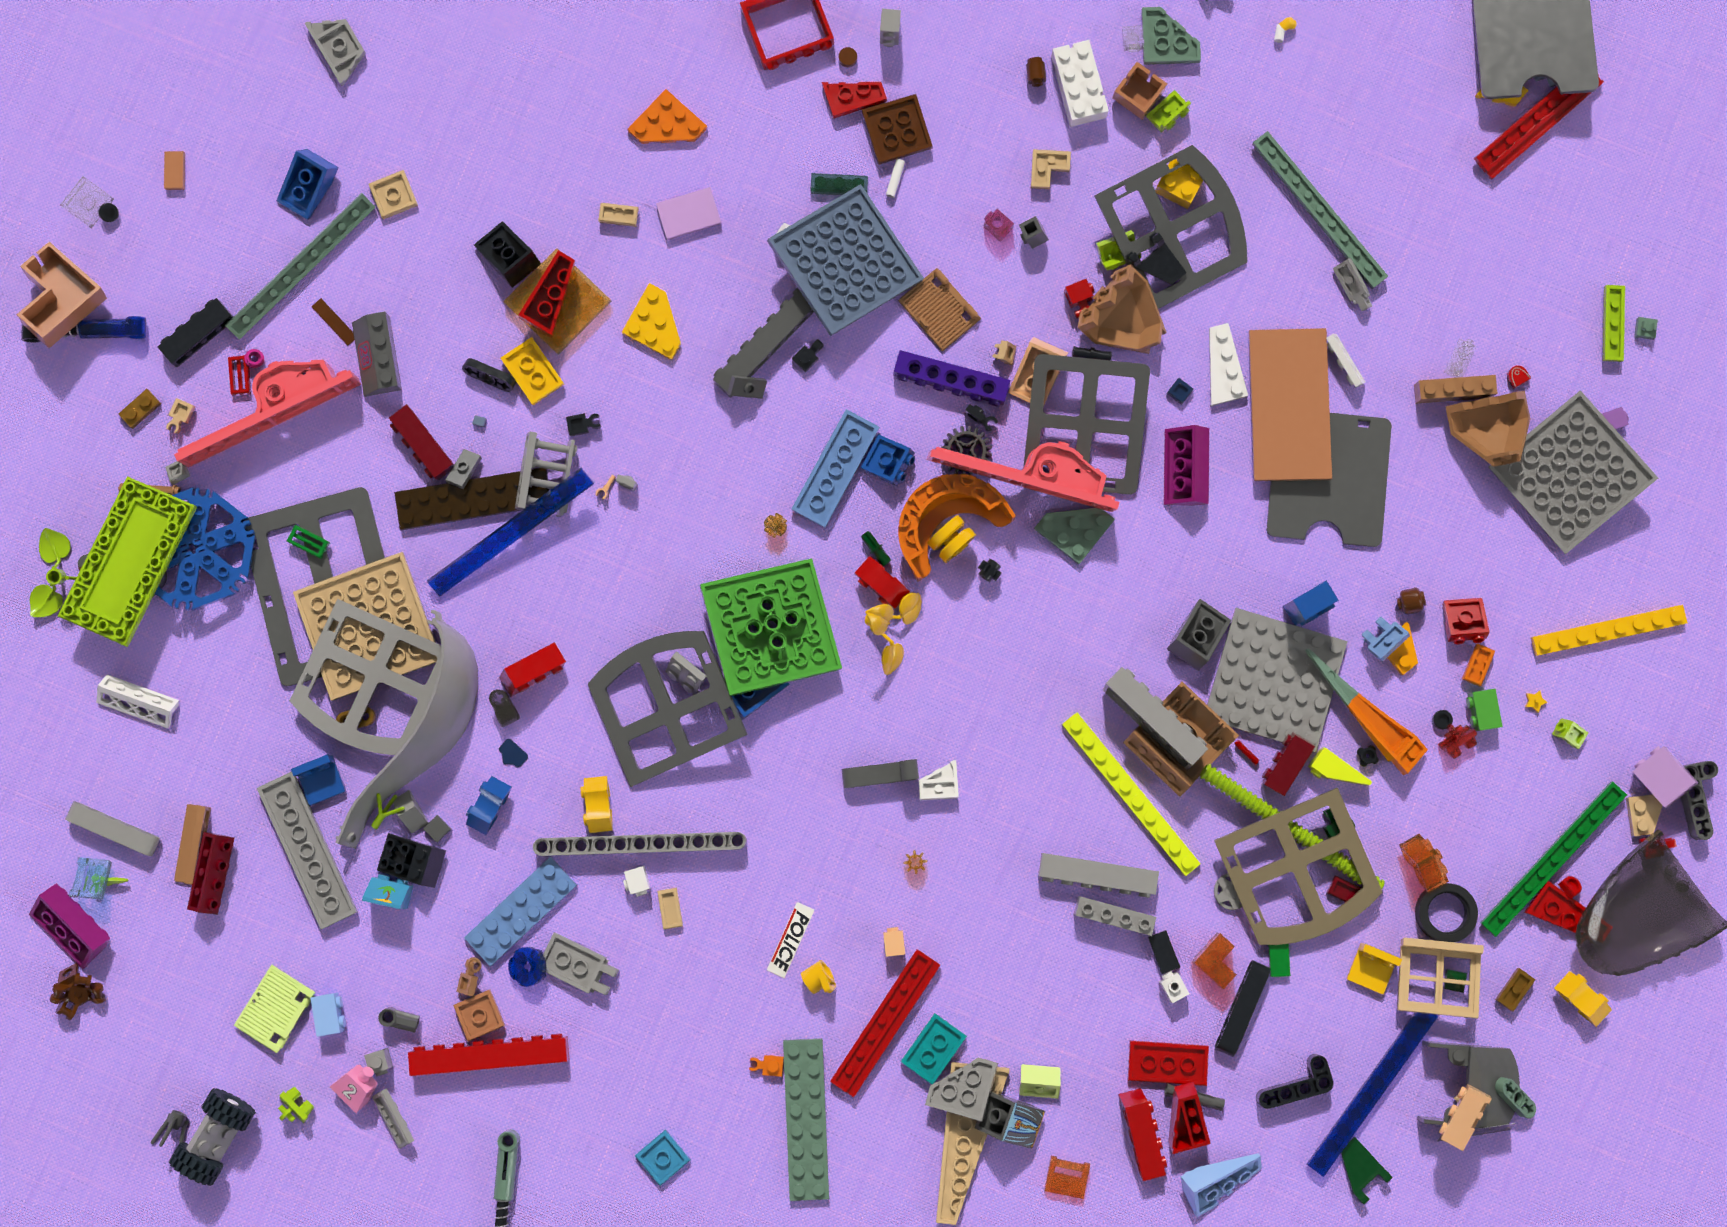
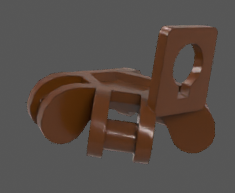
M75 963L59 972L58 983L53 985L52 991L54 993L51 994L49 1000L51 1003L59 1004L55 1013L65 1015L66 1019L70 1021L78 1007L88 1001L100 1004L106 1000L105 994L102 993L104 990L103 984L91 983L92 975H87V977L80 976L78 965ZM71 971V973H69V976H64L66 973ZM68 1001L73 1003L70 1009L66 1007Z

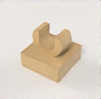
M1002 340L1000 344H995L994 347L999 349L997 355L993 354L992 357L1004 364L1012 365L1016 346L1009 341Z

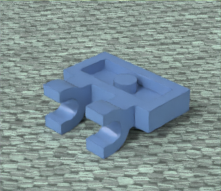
M1379 617L1375 622L1378 625L1377 628L1383 633L1378 638L1368 630L1361 635L1364 638V642L1369 645L1367 647L1368 651L1383 662L1410 637V634L1396 621L1390 625L1384 618Z

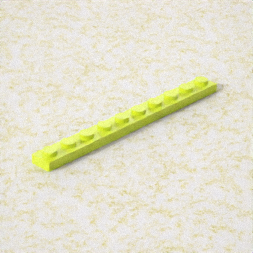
M1078 712L1061 724L1183 875L1187 876L1201 863Z

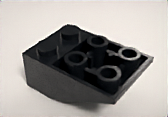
M388 833L377 871L418 885L435 888L446 850Z

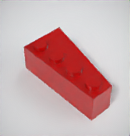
M560 250L557 251L518 314L519 319L553 338L575 267V260Z
M1141 1088L1118 1094L1125 1109L1123 1114L1127 1126L1130 1128L1128 1133L1131 1143L1134 1145L1133 1151L1142 1180L1147 1181L1165 1176L1164 1168L1168 1166L1165 1156H1161L1160 1150L1163 1149L1160 1137L1157 1138L1155 1131H1159L1156 1119L1152 1120L1151 1113L1154 1112L1151 1100H1147Z

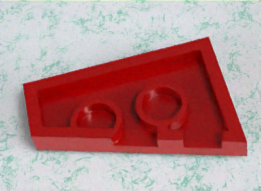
M822 82L833 118L887 102L882 82H839V84Z

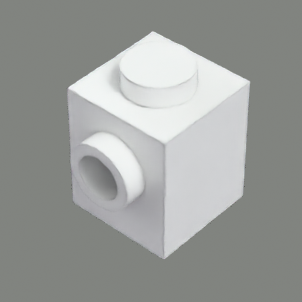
M645 866L624 872L626 880H623L626 892L630 891V894H636V897L648 894L647 890L651 889Z
M1169 971L1161 976L1162 980L1159 983L1171 1003L1189 995L1185 984L1177 972L1172 973V971Z

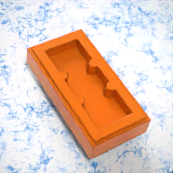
M1478 643L1475 644L1462 680L1481 687L1495 650Z

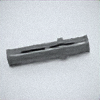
M1167 1083L1164 1096L1173 1098L1175 1086ZM1197 1092L1201 1106L1219 1111L1223 1110L1225 1099Z

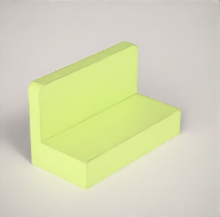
M1021 1065L1020 1096L1059 1098L1061 1086L1059 1067Z

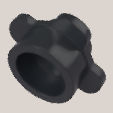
M1373 745L1357 750L1361 766L1365 767L1370 763H1378L1379 759L1376 748Z

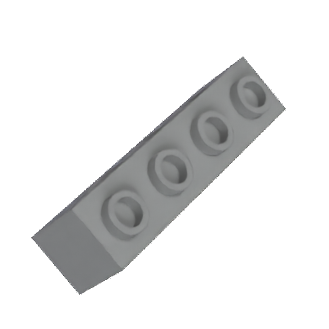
M1078 896L1073 914L1152 936L1157 918Z

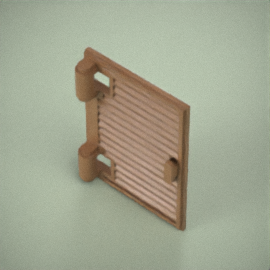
M938 268L933 270L923 281L915 285L898 300L942 352L981 320L976 310L968 304ZM936 277L942 283L938 288L932 282ZM964 312L971 316L969 321H966L961 316Z

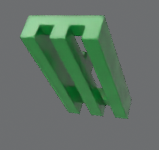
M294 525L286 542L320 559L323 558L322 555L330 544L329 541L297 525ZM298 530V531H300V532H302V533H304V534H306V535H308V536H310V537H312V538H314V539H316V540L322 542L323 545L320 546V545H318V544H316V543H314V542H312V541H310V540H308V539H306V538H304V537H302V536L296 534V531ZM293 537L319 549V553L293 541Z

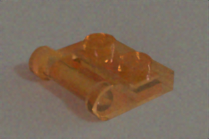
M1051 1155L1044 1191L1084 1199L1090 1163L1084 1162L1081 1164L1057 1159V1156ZM1055 1167L1082 1172L1081 1177L1054 1172Z

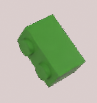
M1496 688L1468 693L1466 703L1467 707L1471 709L1470 724L1474 731L1503 727Z

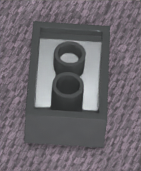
M1199 599L1173 637L1167 650L1199 671L1209 661L1231 619Z

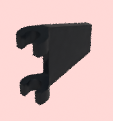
M1154 232L1149 238L1157 246V249L1142 261L1132 251L1125 257L1135 268L1173 285L1187 272L1168 248L1160 233Z

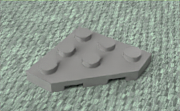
M979 1057L966 1066L930 1085L925 1105L983 1122L998 1063Z

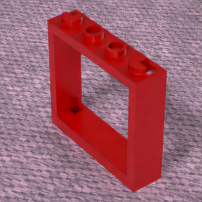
M745 0L740 2L741 12L764 70H774L780 64L793 63L799 57H809L816 51H825L834 45V37L819 0L811 1L825 38L766 59L749 14L786 0Z

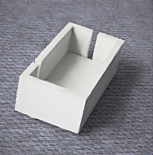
M1090 40L1073 43L1072 48L1069 45L1053 48L1051 59L1070 127L1107 118L1109 110L1105 95H1102L1103 88Z

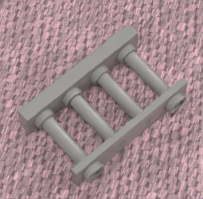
M529 431L526 434L515 509L524 510L525 506L529 505L556 509V517H561L568 509L566 494L572 456L575 457L577 452V446L574 445L575 440L571 439L568 441L567 446L540 441L539 438H536V432ZM541 448L566 453L565 464L538 460L536 457H533L534 450ZM539 467L563 472L562 483L533 478V476H530L531 469ZM536 486L560 491L559 502L530 497L528 495V488Z

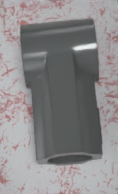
M393 1007L385 1008L378 1016V1020L383 1026H391L414 1033L420 1019L419 1015L396 1010ZM385 1012L393 1014L392 1022L385 1020Z

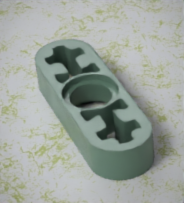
M1500 1077L1495 1084L1497 1094L1520 1117L1533 1118L1536 1113L1535 1103L1512 1079ZM1517 1093V1101L1514 1102V1097Z

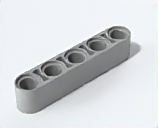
M73 801L65 818L68 822L151 857L161 839L76 801Z

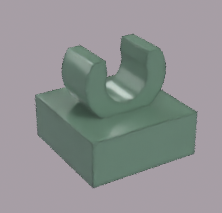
M1644 317L1636 318L1634 337L1654 340L1656 338L1658 320Z

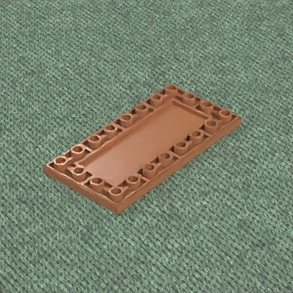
M1326 328L1249 330L1254 481L1332 479Z

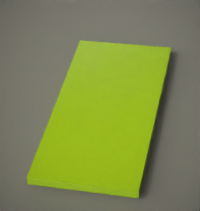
M127 476L58 617L128 647L197 506Z

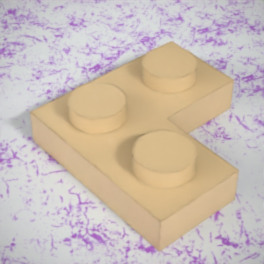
M1033 149L1031 188L1050 189L1051 171L1069 172L1071 151Z

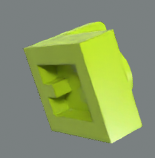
M1561 718L1556 724L1552 735L1562 738L1572 747L1580 749L1588 732L1574 721Z

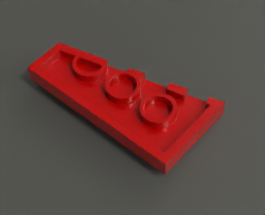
M1549 881L1538 891L1524 912L1599 943H1603L1613 928L1575 899H1570L1565 892Z

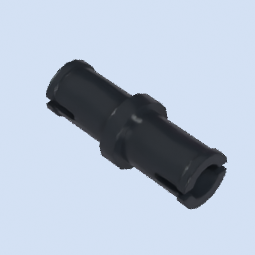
M1074 346L1072 357L1111 361L1112 352L1095 350L1094 347L1087 349Z

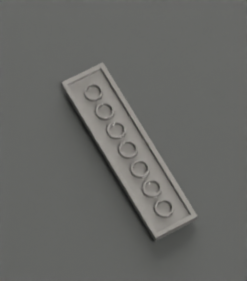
M291 771L258 787V793L320 929H324L357 913V908L297 777L293 776Z

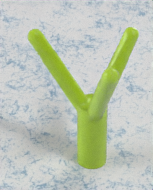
M377 793L378 815L371 824L374 829L379 828L385 817L405 809L400 807L388 811L397 795H393L382 810L381 795Z

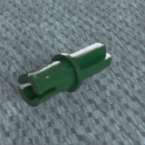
M870 531L865 532L861 536L870 549V554H873L879 564L885 566L892 561L882 548L883 545H879Z

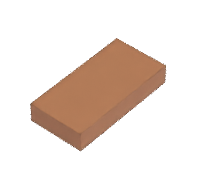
M164 151L165 190H185L184 151Z

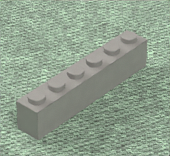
M1041 853L1038 876L1042 877V881L1054 882V879L1062 880L1061 884L1073 886V882H1078L1084 888L1092 889L1093 885H1097L1103 891L1112 892V888L1120 889L1119 893L1131 895V891L1139 892L1141 897L1150 898L1151 894L1156 895L1159 871Z

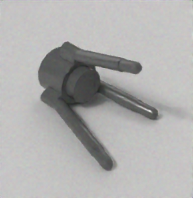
M172 1110L151 1140V1144L156 1142L167 1126L168 1128L159 1146H163L172 1128L179 1130L180 1127L182 1129L179 1143H184L186 1127L189 1123L186 1120L187 1115L180 1111Z

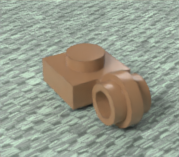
M471 957L465 963L466 973L461 972L456 991L467 996H474L478 980L474 973L480 971L482 967L481 961L478 958Z

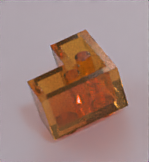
M1417 834L1399 844L1404 859L1412 866L1419 883L1428 893L1449 882L1446 875L1448 870L1441 862V859H1443L1442 854L1437 848H1433L1428 838L1424 839L1420 834Z
M1218 932L1191 961L1221 989H1225L1237 975L1222 962L1235 946Z

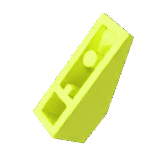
M1325 747L1320 748L1307 766L1312 769L1310 772L1319 779L1322 777L1365 786L1372 783L1371 780Z

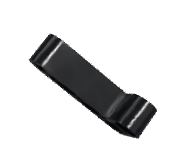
M1319 1054L1310 1055L1307 1058L1310 1076L1259 1090L1256 1094L1257 1103L1263 1108L1271 1109L1331 1091L1334 1082L1326 1058ZM1320 1058L1322 1064L1319 1068L1315 1069L1313 1061ZM1321 1078H1326L1327 1085L1323 1088H1320L1319 1080ZM1303 1083L1308 1084V1090L1305 1093L1300 1092V1086ZM1288 1088L1289 1096L1283 1099L1281 1091ZM1265 1094L1268 1095L1269 1097L1276 1096V1098H1277V1099H1275V1098H1269V1099L1267 1100L1268 1103H1265L1264 1101H1262V1099L1265 1098V1096H1264Z

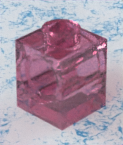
M996 209L994 212L990 211L984 218V228L1000 242L1014 226V223L999 209ZM994 221H1000L1002 223V226L997 228L994 227L992 223Z

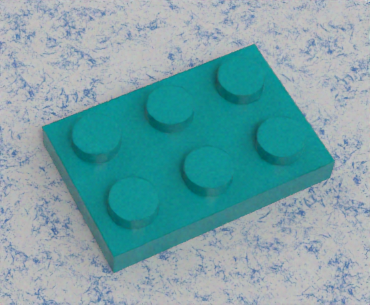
M934 1013L901 1062L926 1081L934 1084L967 1036Z

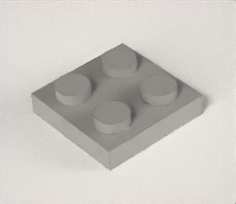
M677 651L671 657L665 670L670 679L680 683L686 692L693 695L700 691L706 678L703 672Z

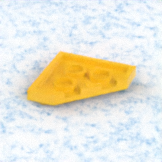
M649 283L623 328L622 334L673 360L681 345L668 297L664 290Z

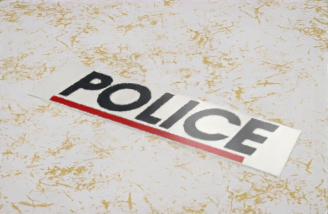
M796 903L767 971L785 978L814 913V909L801 903Z

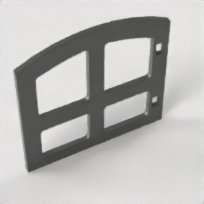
M1193 145L1094 195L1127 266L1131 263L1125 256L1131 251L1138 255L1155 246L1149 236L1156 232L1160 233L1168 248L1187 272L1177 283L1158 293H1154L1150 286L1158 309L1247 263L1245 230L1234 196L1215 166ZM1177 159L1179 165L1169 169L1167 163ZM1188 164L1207 184L1214 195V199L1170 221L1156 194L1153 182ZM1124 186L1127 192L1117 196L1114 190ZM1134 191H1138L1155 225V229L1131 242L1128 240L1113 208V202ZM1221 212L1226 224L1230 254L1195 273L1182 249L1177 234ZM1135 268L1148 281L1144 271Z
M704 631L668 633L640 642L609 661L588 683L630 787L748 735L733 698L729 696L724 677ZM694 648L710 687L674 704L670 699L654 661V655L669 650ZM706 651L711 660V663L705 664L702 656ZM638 662L643 669L659 709L657 712L623 727L611 702L607 687L618 676ZM717 702L728 726L727 731L691 746L681 725L680 718ZM731 708L735 718L729 720L725 709ZM665 725L676 748V754L640 769L629 745L630 740Z

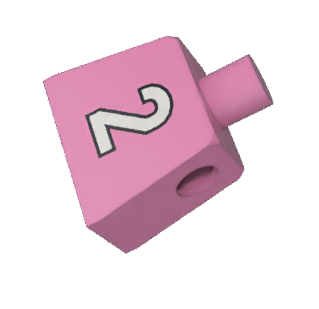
M356 1065L334 1082L330 1088L357 1113L368 1104L378 1083L372 1077L374 1075L372 1068H363L361 1065Z

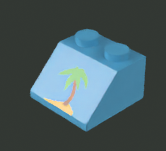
M382 874L371 878L362 901L396 909H408L413 885L408 884L409 881L397 878V882L389 880L390 876Z

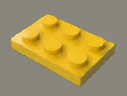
M532 337L500 358L533 406L565 385Z

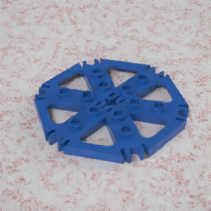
M194 487L172 495L197 506L167 569L179 565L175 590L167 593L158 586L155 592L159 598L172 608L175 600L176 609H179V605L185 602L186 610L188 611L191 608L190 603H193L191 609L193 611L236 595L230 588H233L236 592L240 591L235 584L238 581L246 584L245 579L241 575L247 579L249 578L256 538L254 530H245L246 526L251 525L250 520H247L249 519L216 492L213 491L211 496L209 489L206 490L204 496H201L200 488H196L195 495H193ZM217 504L233 516L234 520L231 524L207 532L212 505ZM240 542L245 546L242 564L238 568L232 567L214 553ZM191 544L195 547L198 546L194 554L191 551L188 552ZM200 567L222 584V588L218 592L204 597L196 596Z

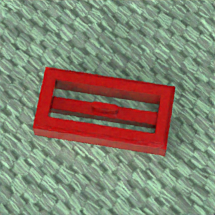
M245 355L228 357L230 393L232 396L236 394L244 395L245 393L251 394L250 369L245 363ZM241 360H243L245 389H243ZM234 361L237 362L239 390H236Z

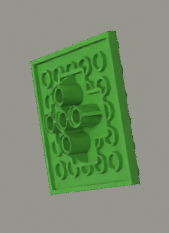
M812 558L700 584L729 696L842 669ZM768 603L772 606V609L766 610L762 607V604ZM791 616L795 619V623L789 624L786 621V617ZM773 621L776 623L777 627L770 628L768 627L767 622ZM754 625L757 627L758 632L752 633L748 627ZM778 639L781 641L782 646H774L772 640Z

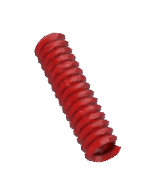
M1237 740L1234 743L1236 748L1241 750L1253 764L1257 765L1259 762L1257 756L1252 754L1240 740Z

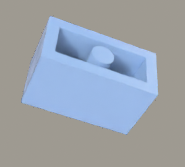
M339 993L311 997L316 1037L343 1032L344 1027H346V1019L341 1013L343 1000Z

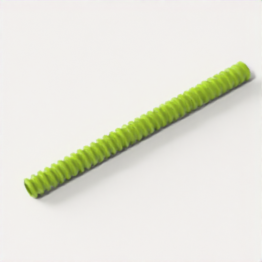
M1211 764L1206 765L1201 771L1200 779L1204 778L1206 783L1210 782V785H1214L1215 789H1220L1221 793L1225 792L1226 796H1230L1232 800L1235 799L1236 803L1240 802L1241 806H1246L1245 809H1250L1251 813L1255 812L1257 817L1261 816V819L1279 813L1277 808L1273 809L1271 804L1267 805V802H1263L1262 798H1257L1256 794L1252 795L1251 791L1248 792L1247 788H1242L1241 784L1237 785V782L1232 781L1230 777L1227 778L1226 774L1222 775L1220 770L1216 771L1217 768H1212ZM1292 820L1288 823L1294 840L1298 844L1301 843L1302 847L1306 846L1307 848L1323 841L1322 838L1318 839L1317 835L1314 836L1313 832H1308L1307 828L1303 829V826L1298 825V822H1293ZM1338 851L1322 858L1323 861L1327 860L1328 864H1332V867H1337L1338 871L1342 870V873L1347 874V877H1352L1353 881L1357 880L1359 885L1362 884L1352 859H1349L1347 855L1344 856L1343 852L1339 853ZM1376 876L1382 890L1385 880H1380L1379 876Z

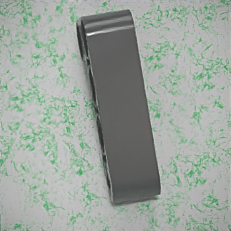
M917 759L841 769L844 789L919 779Z
M1713 761L1683 765L1698 782L1692 788L1695 791L1693 798L1690 797L1689 791L1681 797L1689 834L1695 840H1708L1713 836V826L1701 781L1714 778L1718 774V766ZM1705 765L1709 768L1707 775L1703 771ZM1696 807L1700 811L1698 817L1694 815V809Z

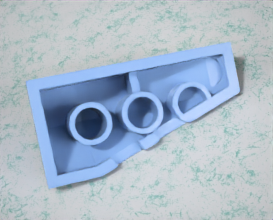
M1258 1153L1205 1165L1182 1175V1189L1195 1216L1198 1217L1219 1204L1217 1200L1223 1195L1227 1194L1229 1196L1233 1193L1232 1189L1238 1183H1245L1261 1170V1156Z

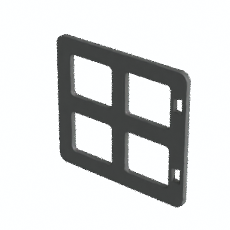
M1048 354L1038 355L1034 361L1024 465L1029 453L1039 446L1041 429L1044 427L1076 430L1078 433L1076 451L1084 456L1083 459L1088 463L1090 461L1093 433L1127 435L1129 441L1125 476L1122 479L1106 477L1105 481H1115V488L1104 487L1102 492L1135 493L1138 486L1150 368L1146 364ZM1048 370L1083 373L1084 379L1079 416L1055 415L1043 412ZM1100 375L1133 377L1135 379L1130 421L1095 418L1098 378Z

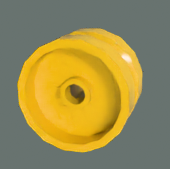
M956 515L927 542L933 551L945 545L939 553V557L944 563L959 555L976 536L971 528H966L958 533L964 526V521L959 515Z

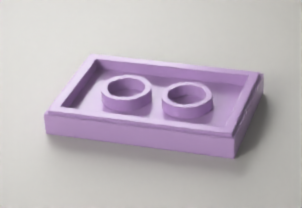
M710 187L656 203L667 240L721 224Z

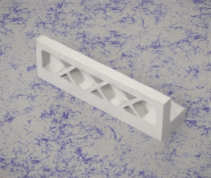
M107 674L98 684L96 703L169 728L171 726L172 713L178 707L179 700ZM103 693L109 695L112 700L103 698ZM121 700L126 701L130 707L124 706ZM138 707L145 708L148 713L142 712ZM157 713L165 715V720L160 719Z

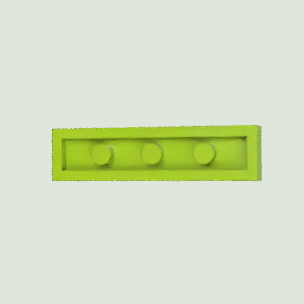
M1605 285L1602 361L1623 362L1625 286Z

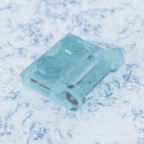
M78 857L75 880L68 896L103 900L112 862L104 859ZM86 866H89L83 890H80Z

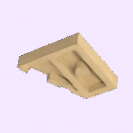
M1653 794L1627 797L1626 803L1631 836L1654 834L1663 805Z

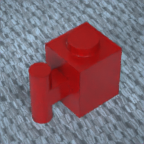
M1087 279L1068 285L1064 289L1070 308L1080 307L1079 310L1074 311L1076 319L1079 318L1080 312L1084 307L1089 308L1090 305L1087 302L1093 299V294L1095 293L1092 283H1088Z

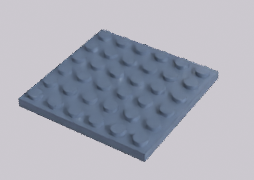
M861 184L767 240L830 337L924 279Z

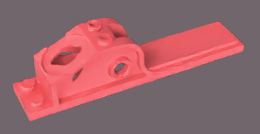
M324 360L295 363L294 361L272 362L268 365V368L260 371L253 380L252 391L257 401L255 413L178 449V453L174 454L179 463L189 468L360 386L361 382L350 370H343L335 374L333 368Z
M1058 441V443H1044L1032 450L1022 470L940 447L932 449L927 456L928 461L1109 512L1117 510L1120 503L1115 501L1113 496H1101L1107 476L1098 468L1095 469L1083 459L1084 456L1074 448L1069 447L1070 444ZM1043 465L1048 467L1049 473L1043 471Z

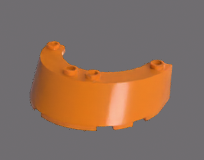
M945 474L930 479L912 493L900 515L898 537L903 556L917 582L927 577L931 571L927 542L934 529L943 520L963 513L979 515L996 527H1004L1015 520L1016 515L995 487L972 475Z

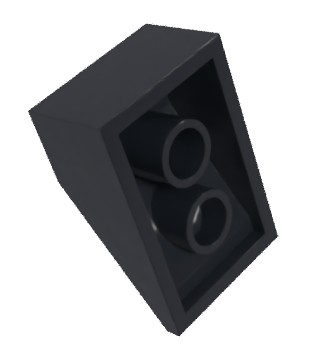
M503 221L474 244L475 248L512 288L541 265L533 250Z

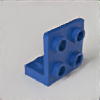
M327 754L291 769L293 776L299 777L309 805L319 803L346 791L333 755Z

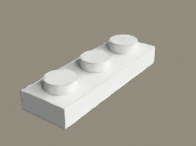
M1337 334L1327 337V346L1332 353L1335 352L1338 359L1336 361L1340 368L1346 370L1348 374L1346 378L1349 383L1355 385V387L1366 383Z

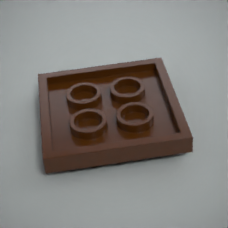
M916 94L862 110L878 165L933 149Z

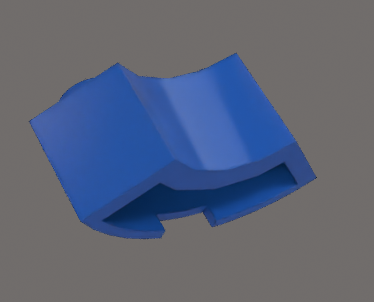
M493 776L487 782L484 781L479 788L481 793L475 805H471L466 813L468 817L466 825L487 835L498 817L497 813L501 805L505 804L512 786Z

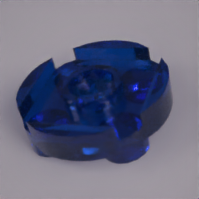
M522 947L514 952L515 954L508 963L509 974L513 980L520 983V986L529 987L545 979L547 966L542 950L534 947ZM527 962H529L531 966L529 972L528 969L524 968V965H526Z

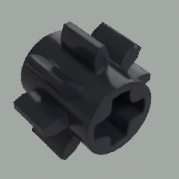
M989 559L987 562L983 560L978 566V569L981 570L978 575L989 583L992 579L997 581L1001 575L999 571L1001 566L992 559Z

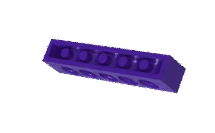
M899 350L893 376H897L896 379L900 381H915L916 385L923 387L930 385L937 391H952L951 394L962 397L967 395L970 396L971 400L981 402V400L989 401L988 404L996 407L1004 405L1011 381ZM917 366L920 371L913 374L909 371V368ZM929 371H936L938 376L932 379L927 374ZM954 376L957 381L950 384L946 381V378ZM969 380L973 381L975 387L969 389L965 387L964 383ZM984 386H991L993 392L990 394L983 391Z

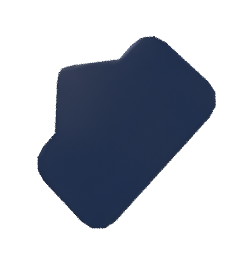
M506 739L499 747L503 764H513L516 767H520L528 759V754L511 739Z

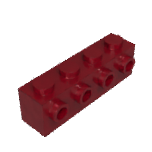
M208 832L203 833L187 910L218 915L235 837Z

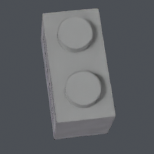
M882 8L880 44L887 47L899 45L901 10Z

